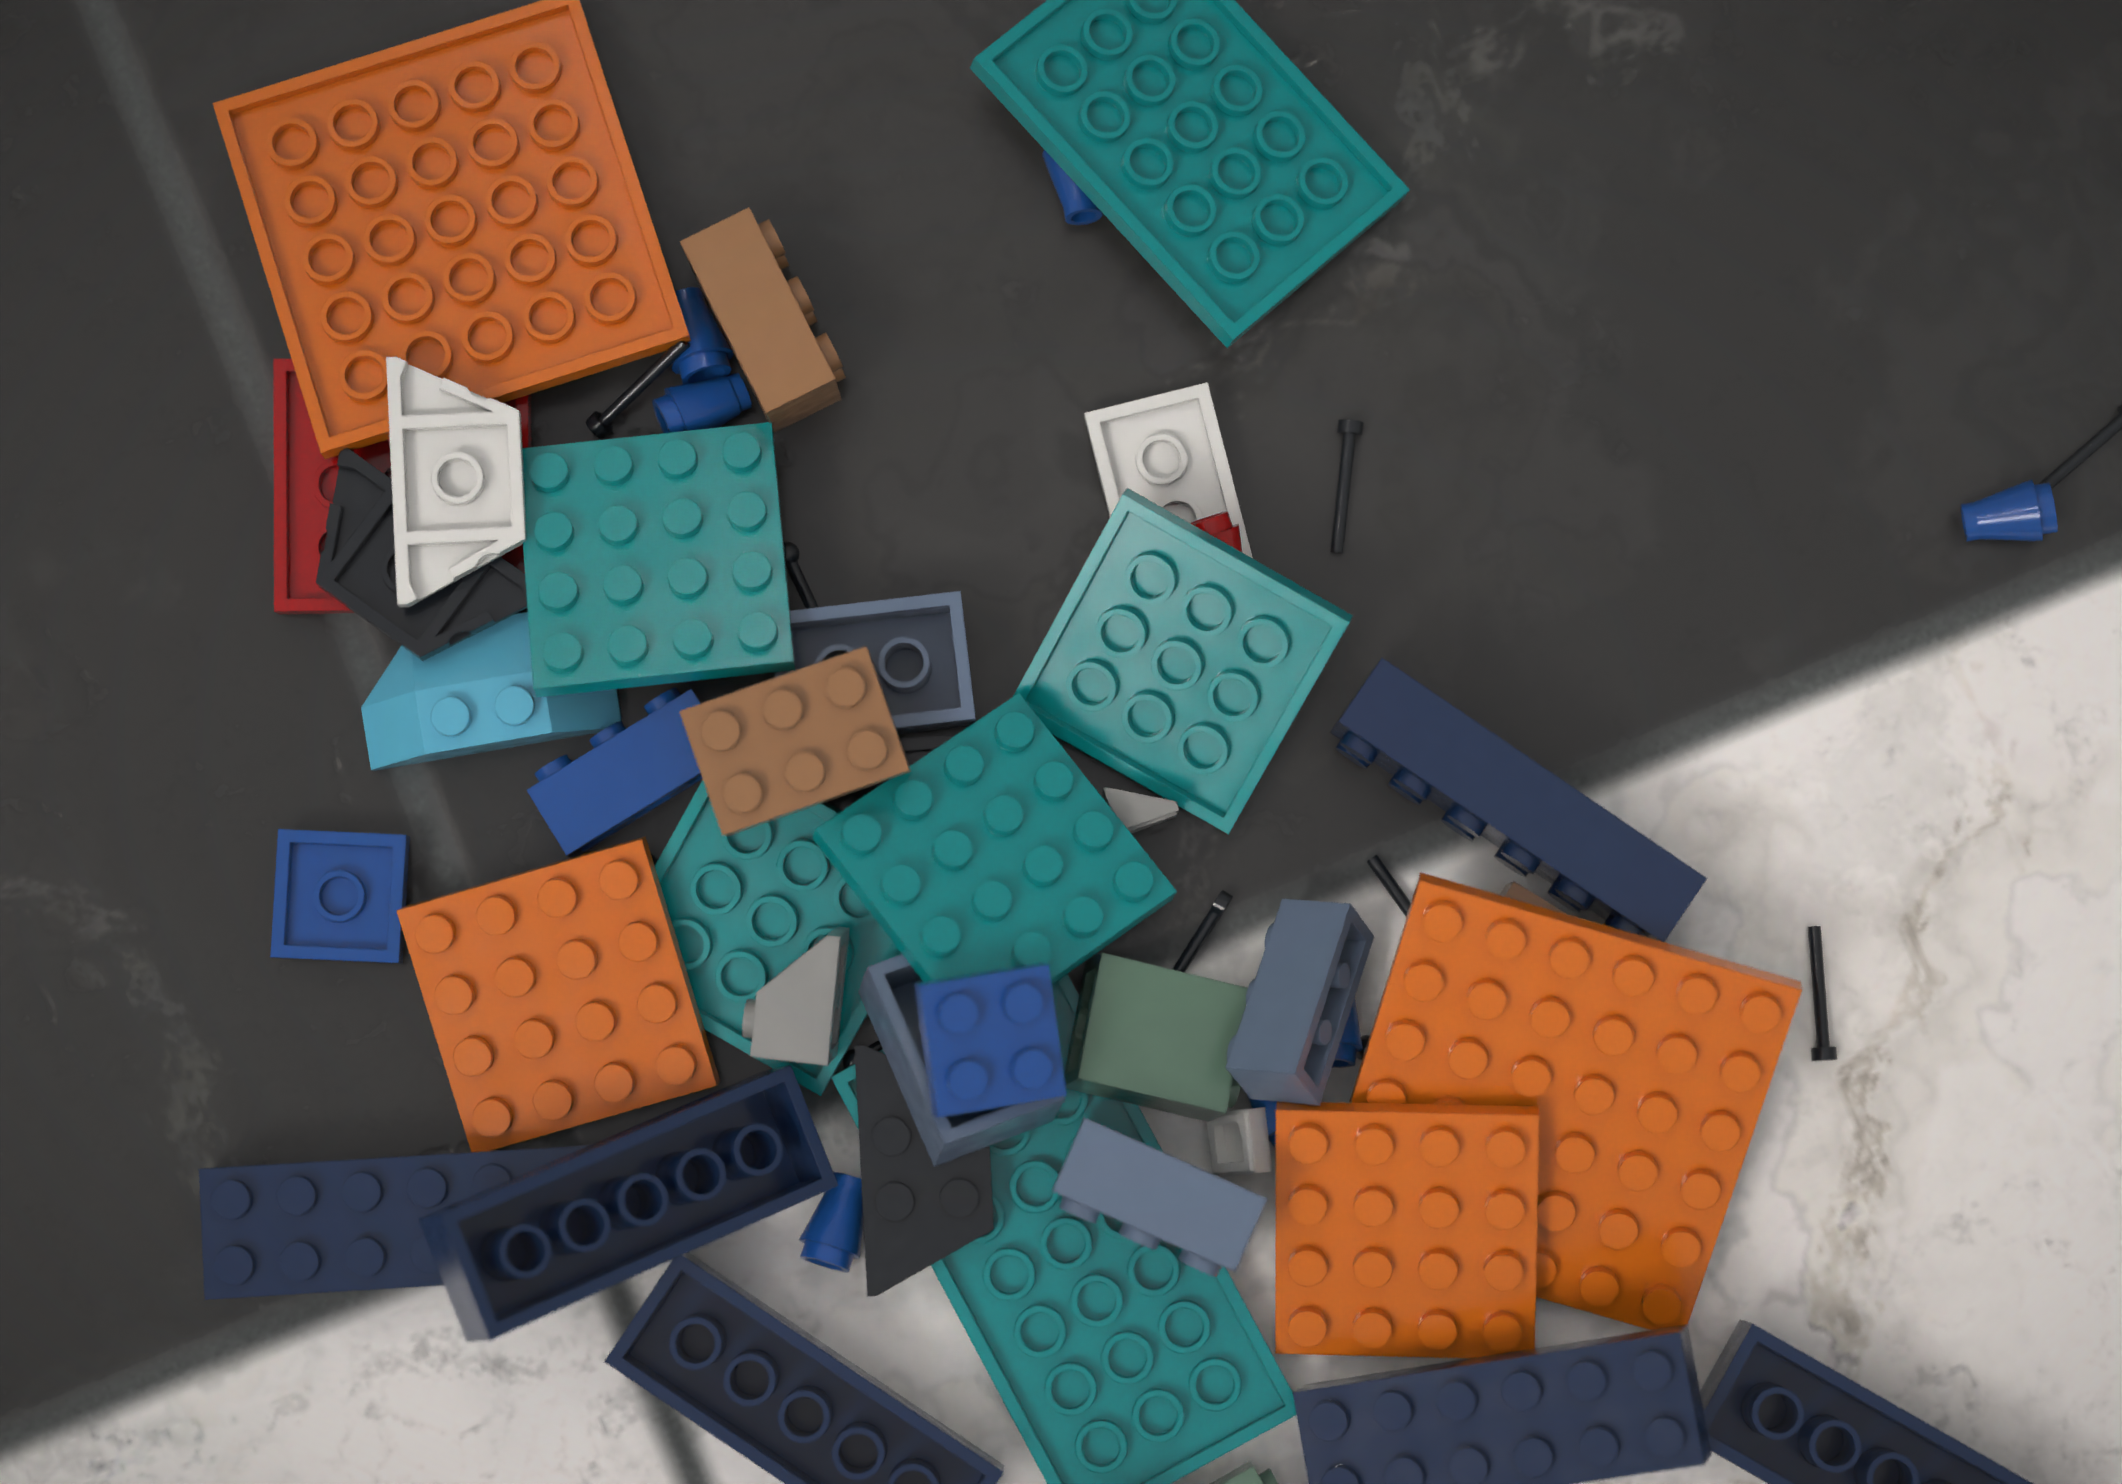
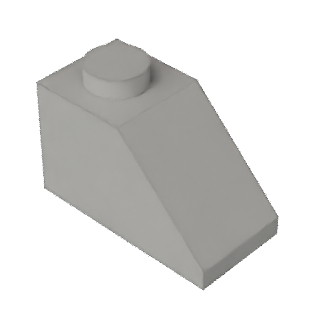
M836 927L757 991L756 999H747L743 1014L742 1035L745 1038H752L750 1057L828 1066L837 1056L850 928Z

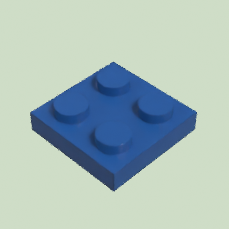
M278 829L270 957L403 964L404 934L396 911L406 906L410 836L401 834Z
M1042 962L914 983L932 1115L944 1117L1067 1096L1049 964Z

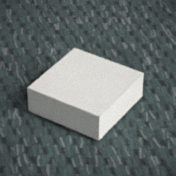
M1265 1107L1230 1110L1226 1114L1207 1122L1213 1175L1222 1177L1272 1172Z

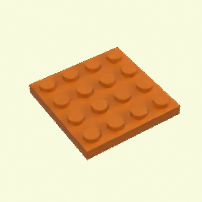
M646 836L404 906L396 911L471 1152L495 1150L715 1087L720 1083Z
M1277 1101L1275 1354L1476 1358L1534 1349L1539 1106L1321 1102L1319 1106Z

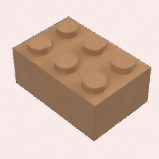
M748 207L680 241L689 265L768 422L772 423L774 433L842 400L837 382L846 378L842 370L843 365L827 333L816 338L814 337L809 327L818 322L813 312L814 308L798 276L786 281L781 270L788 267L789 263L785 257V250L769 219L757 224Z
M866 646L679 711L722 836L734 835L911 772L875 665Z

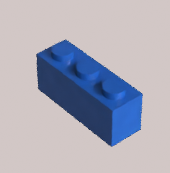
M675 687L660 694L644 706L648 715L628 728L625 727L622 721L608 726L589 740L594 748L573 762H571L567 754L546 764L534 774L539 782L527 789V792L566 856L572 858L583 854L703 780L679 712L701 704L700 699L692 689L681 695Z

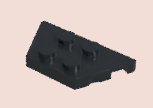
M349 448L341 450L337 462L339 470L333 504L330 503L326 523L327 537L325 548L321 552L316 584L319 588L422 661L527 608L525 574L502 557L491 561L410 607H399L397 605L392 479Z
M861 1045L855 1046L866 1282L867 1296H878L994 1229L990 1146L934 1167L886 1055Z

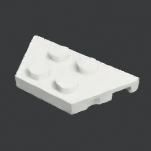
M386 357L397 605L399 607H410L517 548L526 541L521 414L519 410L492 398L487 399L469 391L467 387L444 377L441 379L409 365L403 359Z

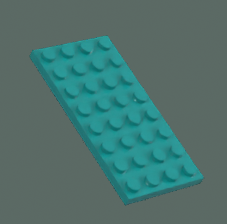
M1068 974L1052 984L1064 1073L1079 1000V994ZM854 1064L832 1076L831 1079L859 1130L856 1066ZM1066 1088L1067 1096H1064L1065 1100L1053 1122L990 1145L994 1229L935 1262L931 1267L1047 1484H1171L1296 1416L1293 1392L1225 1267L1221 1266L1217 1277H1213L1180 1262L1181 1260L1178 1259L1182 1251L1180 1247L1161 1239L1155 1251L1121 1236L1118 1232L1123 1222L1100 1212L1097 1222L1094 1224L1059 1208L1063 1196L1053 1192L1052 1188L1083 1117L1163 1152L1138 1105Z

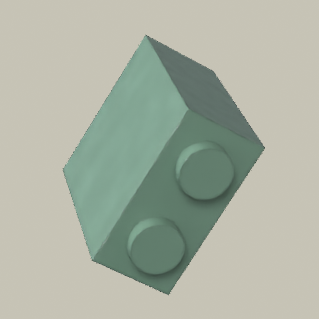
M1100 953L1085 963L1064 1073L1066 1088L1207 1122L1226 1114L1228 1107H1234L1241 1088L1225 1067L1227 1064L1229 1042L1237 1034L1246 1008L1248 988Z

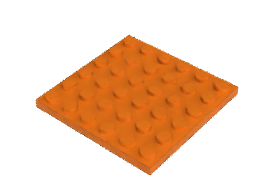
M541 0L213 103L320 453L324 459L337 456L341 450L346 448L353 451L390 439L386 357H398L407 361L409 365L441 379L444 377L465 386L469 391L487 399L492 398L504 403L667 351L671 346L680 341H691L580 0Z
M1420 872L1349 1103L1539 1106L1536 1297L1649 1330L1687 1325L1802 992L1801 982Z

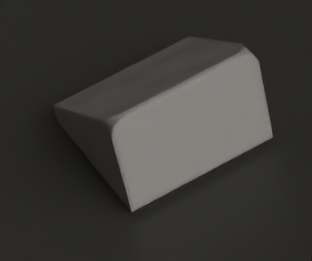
M1107 787L1102 789L1106 803L1131 834L1175 819L1179 812L1177 802L1173 800Z

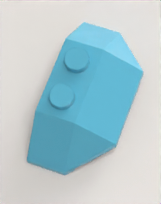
M528 612L514 614L424 661L401 646L361 707L372 771L599 733L608 726L622 721L617 689L536 697L533 690Z

